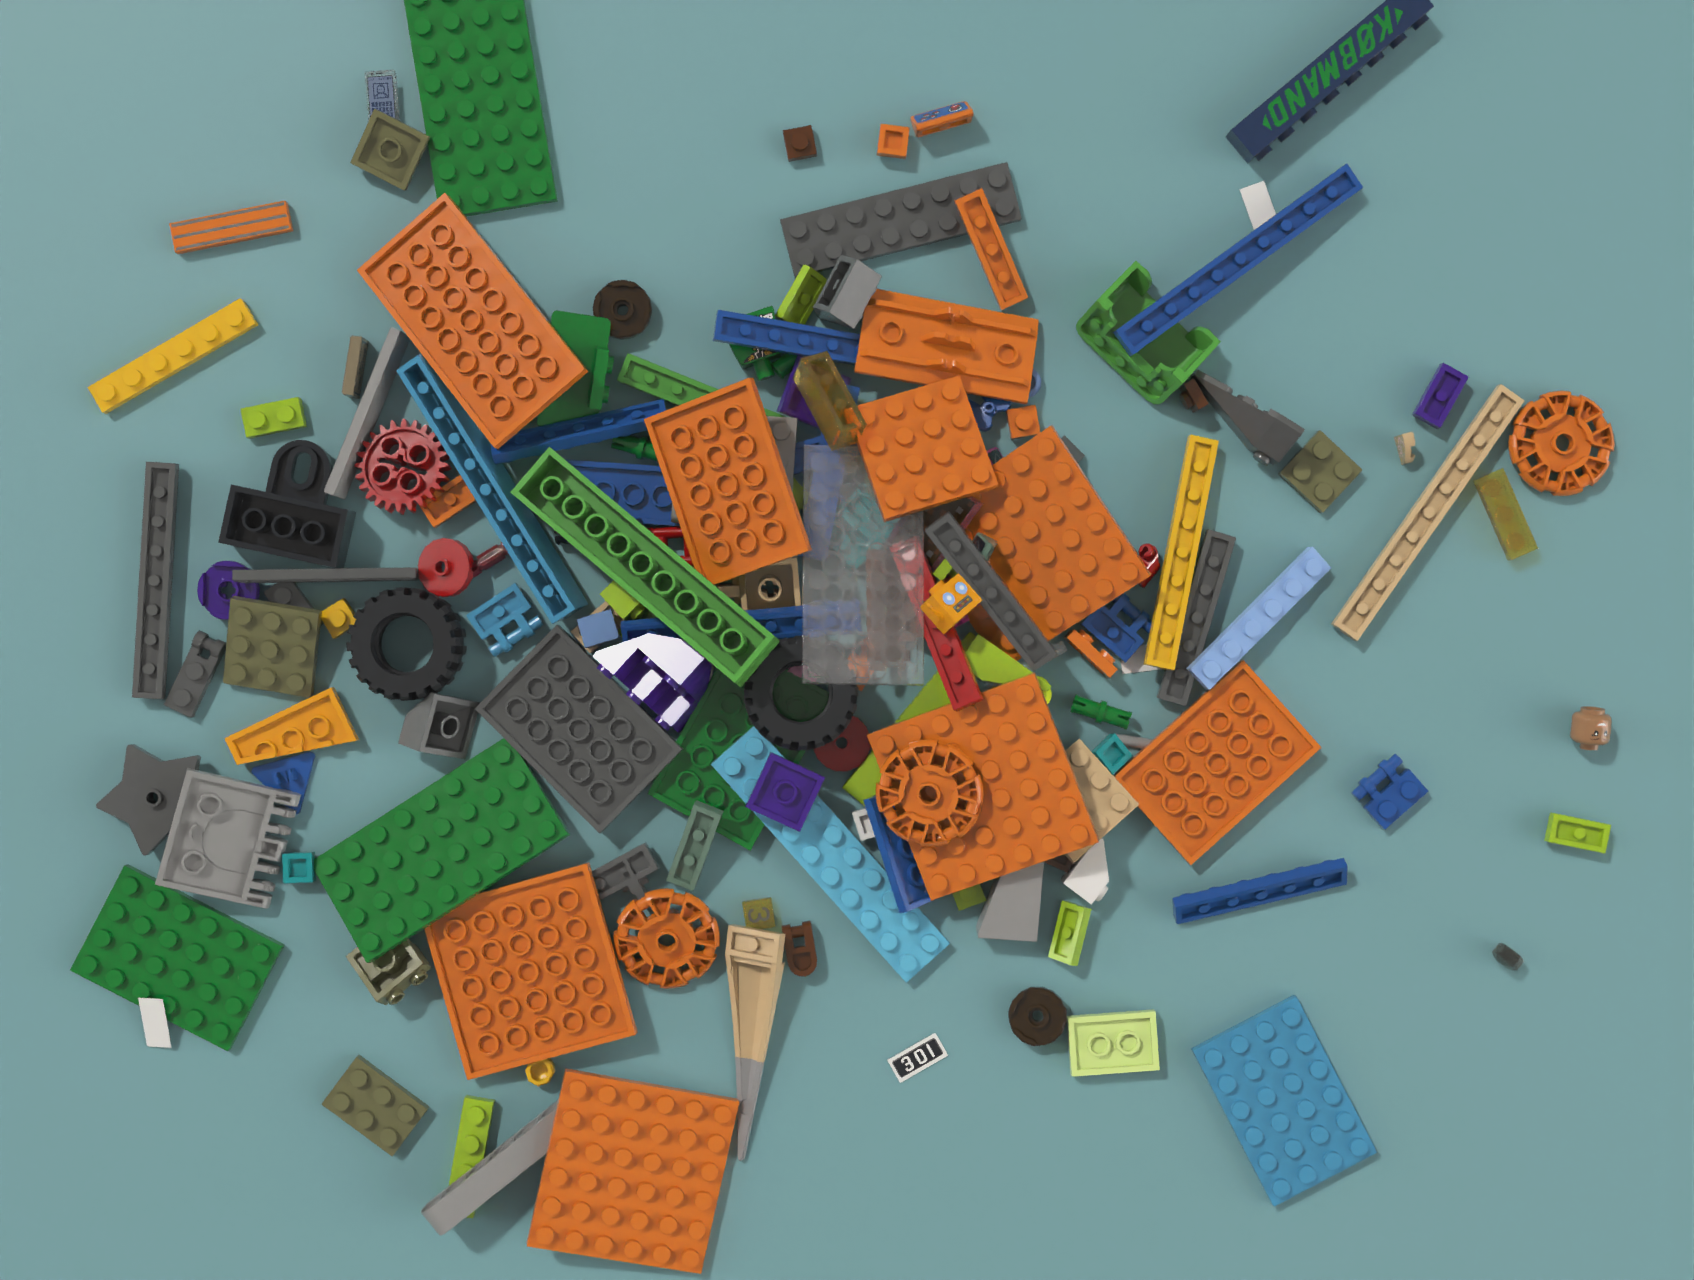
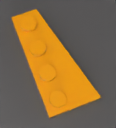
M334 687L224 738L237 765L359 740Z

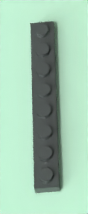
M146 462L132 698L165 699L179 478V464Z

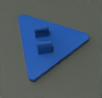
M307 752L253 767L251 772L265 786L290 790L301 794L297 807L285 805L296 810V814H299L315 754L314 752Z

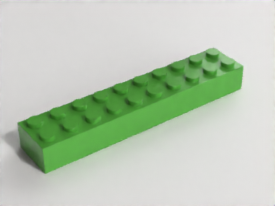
M548 447L510 492L739 687L743 686L780 642L771 632L552 448Z

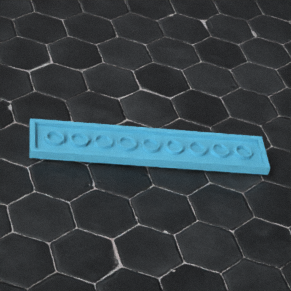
M753 726L715 759L711 765L739 797L747 803L770 752L783 758L785 757ZM818 794L800 832L753 811L906 983L950 944L918 907L908 912L899 913L887 872Z

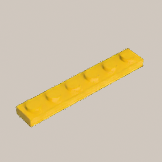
M239 298L87 388L102 413L107 414L258 326V323L245 301Z

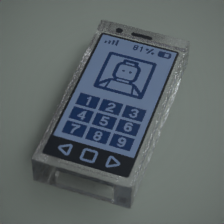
M365 71L368 121L374 109H378L400 121L396 71Z

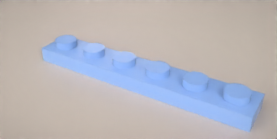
M1307 547L1186 669L1204 689L1210 690L1331 569L1329 564L1313 547Z

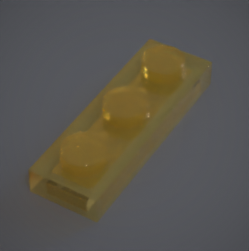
M1504 468L1473 480L1507 560H1513L1538 549Z

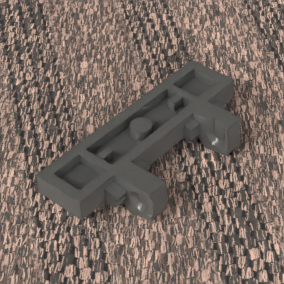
M646 842L592 871L600 900L620 889L623 892L630 890L632 894L636 895L638 900L645 896L644 893L647 892L644 884L648 883L649 880L646 875L660 867Z

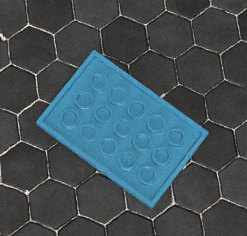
M1295 995L1191 1048L1274 1207L1377 1153Z

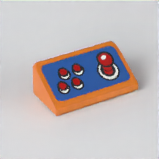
M966 101L911 116L910 120L915 137L919 138L971 123L974 113L970 105Z

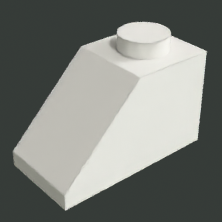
M1102 838L1072 864L1069 872H1065L1060 879L1063 884L1091 905L1095 900L1100 901L1108 891L1106 885L1109 882L1104 840Z

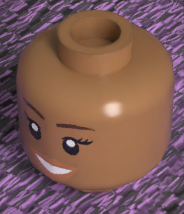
M1582 706L1580 711L1572 715L1570 738L1580 743L1581 749L1598 750L1599 745H1605L1610 741L1611 716L1605 713L1604 708Z

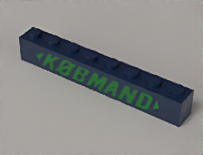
M1386 0L1232 128L1226 135L1227 140L1247 164L1254 158L1260 161L1273 150L1270 145L1278 139L1282 143L1295 131L1292 126L1301 120L1304 124L1317 113L1315 109L1317 105L1322 101L1325 105L1330 103L1340 94L1337 89L1341 85L1346 83L1349 87L1362 76L1359 70L1367 64L1372 68L1385 56L1382 53L1383 50L1389 45L1392 49L1396 48L1407 38L1404 34L1412 27L1416 31L1430 18L1426 14L1434 5L1430 0Z

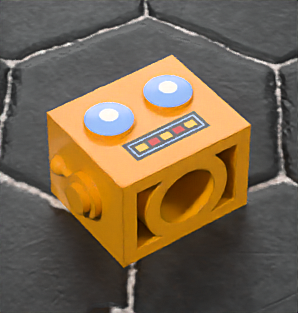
M958 573L946 584L943 580H940L928 591L931 596L920 608L936 627L945 634L970 613L982 599Z

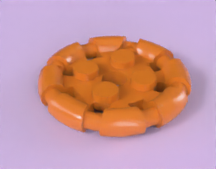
M1570 391L1544 393L1535 402L1529 401L1518 412L1512 423L1514 426L1513 434L1509 435L1508 438L1512 464L1516 463L1520 470L1518 475L1522 480L1537 491H1549L1553 496L1578 494L1583 492L1584 487L1588 485L1593 486L1597 483L1611 463L1608 461L1610 452L1614 451V434L1611 423L1606 422L1602 415L1604 411L1588 397L1571 395ZM1568 406L1574 407V416L1566 414ZM1544 409L1548 410L1551 415L1546 419L1541 414V411ZM1592 421L1596 428L1593 432L1587 424ZM1526 429L1534 430L1530 435V439L1524 438ZM1559 435L1565 436L1569 441V447L1566 451H1561L1556 446V439ZM1591 446L1599 449L1597 457L1589 455ZM1533 454L1538 463L1531 467L1527 457ZM1581 467L1582 476L1577 477L1574 470ZM1550 472L1558 473L1556 481L1549 479Z
M932 739L913 741L908 743V747L902 750L898 748L882 765L879 771L882 774L880 782L876 783L875 789L879 812H883L887 819V826L905 841L913 840L919 842L920 846L926 847L943 846L949 844L950 840L957 836L959 838L964 836L979 817L977 813L979 804H983L984 797L980 774H976L974 771L972 760L952 744L946 746L939 744V740ZM934 755L945 758L943 766L932 763ZM914 757L918 764L910 769L906 762ZM961 771L966 781L958 784L957 777L954 774ZM893 778L901 780L899 789L891 786ZM925 786L933 787L937 792L936 800L931 802L924 800L921 796V789ZM959 798L968 801L966 809L956 807ZM901 802L906 812L897 815L893 806ZM948 818L952 826L944 829L939 822ZM915 821L926 824L924 831L914 828Z
M671 888L651 890L645 892V896L639 900L634 898L619 915L616 921L619 924L618 929L614 931L613 935L615 953L618 960H622L625 964L624 969L629 975L643 984L649 985V983L660 985V988L664 989L688 985L691 979L695 977L699 979L714 963L717 957L715 950L720 946L719 926L716 918L711 917L709 914V907L693 894L685 892V894L677 893ZM670 905L682 906L680 912L674 908L670 909ZM651 907L654 913L646 917L643 911ZM699 919L702 924L694 928L691 922ZM630 928L638 930V936L630 935ZM664 934H669L674 937L675 942L672 945L664 946L658 939ZM696 944L704 945V950L698 951L694 949ZM639 952L642 958L635 959L633 954ZM685 963H687L689 966V968L685 970L679 968ZM654 965L665 967L663 974L653 972Z

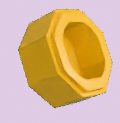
M550 1058L530 1063L525 1069L528 1081L537 1086L549 1083L556 1071L553 1060Z

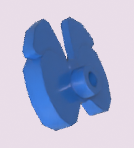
M981 396L984 402L979 405L969 400L979 430L982 432L989 431L992 428V417L997 412H1005L1010 409V401Z

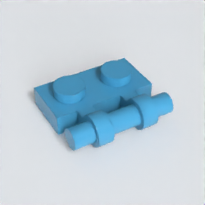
M514 583L466 615L482 640L493 634L497 642L488 648L494 657L503 651L505 653L509 652L514 648V644L525 637L529 639L536 634L535 630L544 625L538 615L529 621L524 616V613L533 607L517 583ZM515 620L519 628L505 635L501 628Z

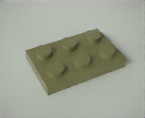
M361 1055L354 1059L322 1102L324 1107L391 1156L396 1153L430 1107Z

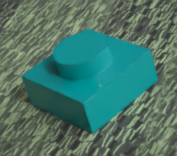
M1115 733L1109 734L1091 751L1112 775L1133 756Z
M315 852L283 853V883L315 882Z

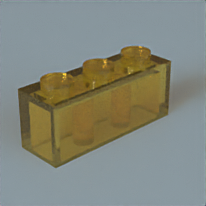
M828 351L801 358L793 379L831 451L856 444L867 423Z

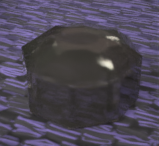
M1499 943L1492 951L1497 962L1510 970H1518L1524 962L1518 953L1503 943Z

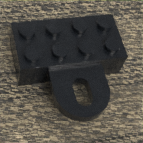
M294 440L283 445L274 455L265 492L231 484L218 543L332 568H344L356 512L326 505L329 494L325 493L324 489L333 470V464L328 453L321 446L313 442ZM303 453H308L311 457L308 479L302 484H297L294 480L297 458Z

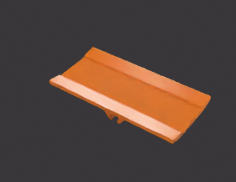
M876 289L863 312L854 373L923 386L960 375L967 394L1027 404L1032 380L1039 319Z

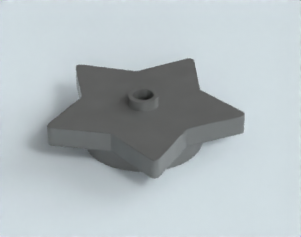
M135 744L127 745L122 781L96 804V808L127 822L141 853L145 856L149 855L169 835L187 768L199 770L201 756L195 755L163 761ZM154 793L158 795L157 802L153 798Z

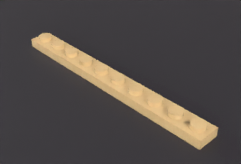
M1502 384L1495 387L1331 625L1354 641L1359 640L1525 400Z

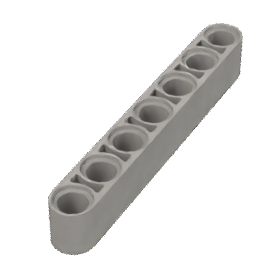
M558 1100L423 1207L421 1210L422 1215L439 1235H443L547 1153Z

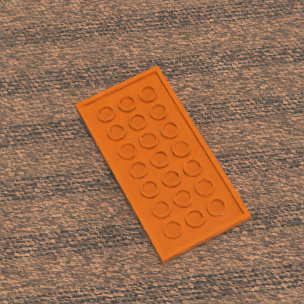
M446 193L442 194L357 269L368 286L496 449L503 446L588 373L585 366Z

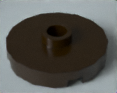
M617 280L606 284L597 293L593 304L594 316L610 320V337L624 340L634 338L643 333L650 323L652 306L645 290L638 284L627 280ZM619 307H628V313L626 315H619Z
M1043 986L1029 987L1022 990L1012 1000L1008 1011L1010 1027L1022 1042L1031 1046L1050 1044L1064 1031L1067 1023V1009L1062 998L1053 990ZM1036 1010L1043 1013V1019L1040 1021L1035 1020L1033 1017V1012Z

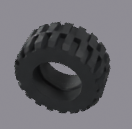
M407 587L384 590L379 592V596L371 597L364 602L366 606L363 609H358L353 616L356 618L354 625H349L347 633L351 634V642H346L347 651H351L352 659H349L351 668L357 669L358 674L356 676L361 683H367L369 685L368 689L375 694L380 693L384 695V698L401 701L422 699L431 692L438 693L442 691L445 685H450L455 679V673L460 671L463 666L461 660L467 650V646H464L465 628H461L459 623L461 618L458 613L453 612L451 609L452 605L429 591ZM402 616H412L422 620L427 624L433 636V652L429 661L422 668L412 672H403L391 667L382 651V637L386 627L391 621Z
M795 636L794 638L781 639L745 682L744 703L749 719L758 732L772 742V744L795 751L815 749L836 739L850 724L857 708L858 687L856 685V675L845 655H841L832 644H827L821 641L822 639L815 637ZM794 666H807L818 671L824 677L829 690L828 702L823 712L816 718L805 722H796L784 717L777 710L773 701L772 692L776 679L783 671Z

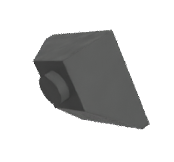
M431 692L406 714L398 744L419 752L466 759L478 715L475 708L480 702Z

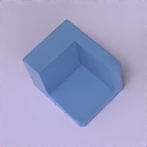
M613 609L577 619L585 648L599 646L601 643L619 638L614 619L616 615Z

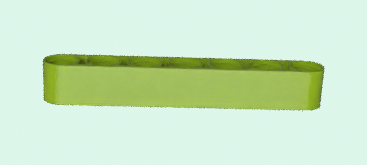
M971 631L961 641L964 651L967 650L976 637ZM938 670L894 724L950 703ZM873 750L842 787L864 807L863 800L875 796L876 783L880 782L882 775L879 772L880 768Z

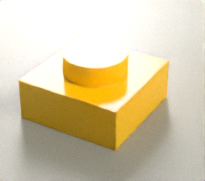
M342 598L324 609L321 620L333 639L348 632L349 625H354L356 618L353 617L355 613L346 598Z

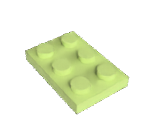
M1154 1009L1067 1016L1070 1074L1072 1077L1160 1070L1156 1011Z

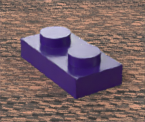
M1441 363L1412 415L1436 429L1441 428L1469 377L1451 366Z

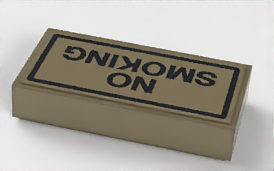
M353 335L350 337L342 394L349 398L360 399L369 341L363 337Z

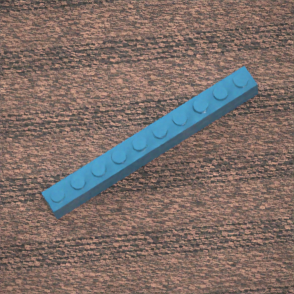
M418 354L397 369L398 375L550 622L554 624L567 619L587 606V600L532 511L510 493L516 485L502 463L494 464L491 444L423 355Z

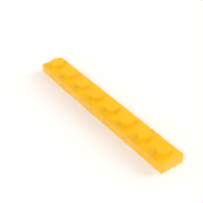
M1189 435L1187 438L1143 665L1171 671L1175 670L1217 454L1218 440Z

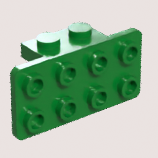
M559 310L552 313L550 324L585 366L588 373L538 415V426L598 414L602 403L607 404L610 386L605 385L606 373L612 374L614 356H609L610 350L608 349L611 329L609 319Z

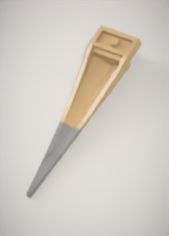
M732 924L728 925L725 959L734 1032L737 1099L739 1100L737 1111L738 1159L741 1161L745 1158L785 965V962H782L785 933Z

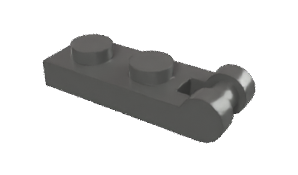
M200 630L192 640V646L164 703L165 706L188 717L195 716L226 651V642L219 639L216 641L208 638L209 635ZM203 649L210 651L208 659L201 656Z

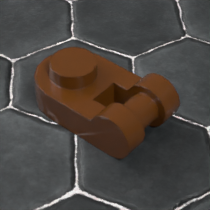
M811 921L802 922V925L793 927L790 924L782 925V933H785L784 945L790 970L797 976L810 975L817 966V954ZM804 937L805 945L794 947L793 938Z

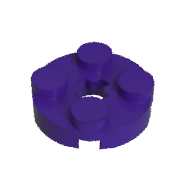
M236 561L216 562L211 565L212 567L206 573L202 574L198 581L197 594L202 606H205L212 616L219 619H229L230 599H227V594L222 593V587H227L228 582H231L232 587L236 588V592L232 594L231 598L239 596L259 599V583H236L233 581L232 570H252Z

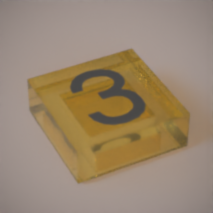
M771 897L742 901L745 925L747 927L758 929L776 927Z

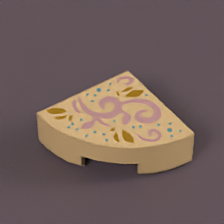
M1408 432L1394 437L1401 465L1413 462L1415 455L1412 454L1411 447L1415 446L1414 433Z

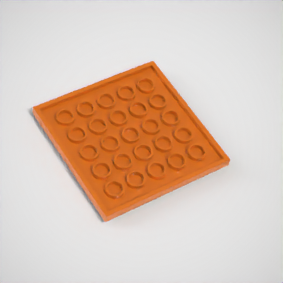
M1053 425L992 465L998 482L997 488L967 497L975 504L960 526L972 541L978 532L997 541V545L988 561L1048 640L1053 639L1151 576L1142 559ZM942 553L932 565L935 570L945 559ZM948 576V578H946L943 581L946 584L952 578ZM980 604L967 615L976 632L991 642L1000 628ZM1020 654L1016 657V661L1022 658Z
M1035 672L982 691L984 700L958 712L954 711L951 703L867 734L880 769L886 759L898 748L902 750L908 747L910 742L932 739L939 740V744L946 746L952 744L959 748L972 760V767L976 774H980L984 793L983 804H979L977 811L979 817L964 836L961 838L957 836L951 839L949 844L936 847L920 846L919 842L913 840L908 842L931 901L1099 842L1097 832ZM934 755L932 763L943 766L945 758ZM914 757L906 762L910 769L918 764ZM961 771L954 774L957 777L958 784L966 781ZM893 778L891 786L899 789L901 780ZM925 786L921 789V796L924 800L931 802L936 800L937 792L933 787ZM959 798L956 807L966 809L968 801ZM901 802L894 806L898 815L906 812ZM948 818L939 822L944 829L952 826ZM915 821L914 828L924 831L926 824Z
M589 862L483 891L424 928L467 1080L634 1036L638 1033Z
M565 1068L527 1237V1247L701 1274L739 1100L732 1097Z

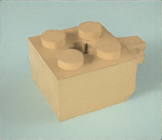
M797 556L733 578L732 583L719 584L717 588L729 598L734 597V602L736 604L741 603L743 610L801 606ZM766 581H772L773 585H778V589L774 588V593L768 594L767 589H762V585L766 586Z

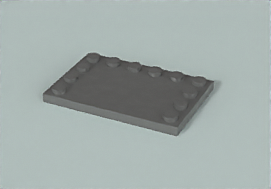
M556 625L490 692L475 710L600 834L664 770L683 748L640 705L627 696V692L613 678L608 679L598 670L599 664L560 625Z

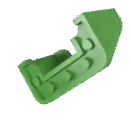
M1135 261L1078 320L1076 330L1080 337L1147 401L1153 404H1161L1188 379L1221 341L1207 328L1196 326L1188 332L1183 326L1176 323L1134 355L1129 356L1113 332L1155 302L1147 293L1152 286L1150 273Z

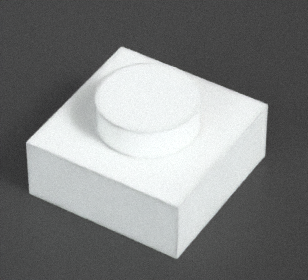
M866 808L852 812L860 840L863 841L875 837Z

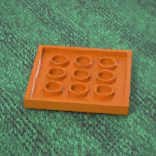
M960 375L847 408L846 413L884 522L998 487L994 470Z

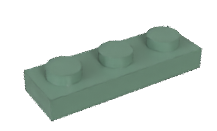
M697 800L695 801L666 881L694 891L723 815V810Z

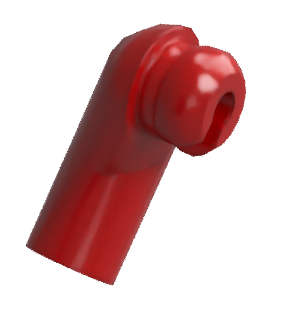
M1149 543L1141 545L1138 551L1140 558L1151 573L1150 577L1138 584L1142 588L1147 586L1160 569L1157 548Z

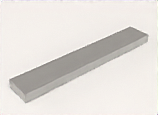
M391 327L324 489L325 493L344 500L347 496L357 471L354 464L361 462L362 459L357 455V452H365L366 447L362 444V441L369 442L370 432L374 430L396 376V370L400 366L410 338L398 329Z

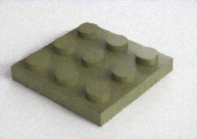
M239 596L230 598L223 683L308 698L314 695L322 611Z

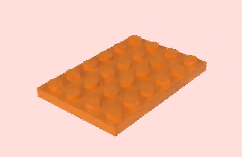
M749 377L644 419L694 569L713 585L812 550L754 378Z
M1241 660L1113 776L1139 803L1137 807L1186 862L1192 865L1322 747L1246 662Z

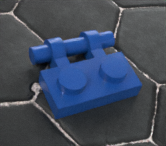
M1125 593L1112 600L1113 604L1109 609L1104 605L1087 616L1080 624L1124 663L1129 660L1145 641L1136 632L1142 627L1147 633H1150L1152 620L1149 619L1150 615L1146 611H1140L1129 601L1130 597ZM1121 610L1133 619L1129 626L1116 616Z
M1394 754L1388 760L1384 759L1377 765L1378 769L1368 778H1362L1358 782L1359 786L1351 792L1358 801L1365 795L1371 798L1363 808L1384 830L1428 792L1426 787L1410 769H1405L1400 774L1396 772L1395 769L1403 763L1397 754ZM1387 777L1390 783L1378 792L1376 786Z

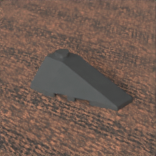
M1200 370L1194 372L1190 377V380L1195 379L1205 398L1245 447L1254 453L1253 458L1263 465L1268 466L1269 463L1272 465L1279 463L1305 430L1272 409L1269 412L1258 409L1255 400L1248 396L1238 395L1236 397L1232 395L1233 390L1228 385Z

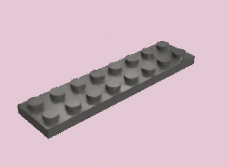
M1005 162L780 219L794 278L797 277L803 264L812 267L817 272L833 269L840 255L865 261L968 235L954 200L980 188L985 193L998 227L1021 221L1022 218L1008 163Z

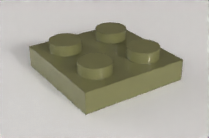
M374 109L350 163L405 191L410 184L430 136L378 109Z
M1319 430L1278 474L1319 513H1323L1357 477L1362 469Z

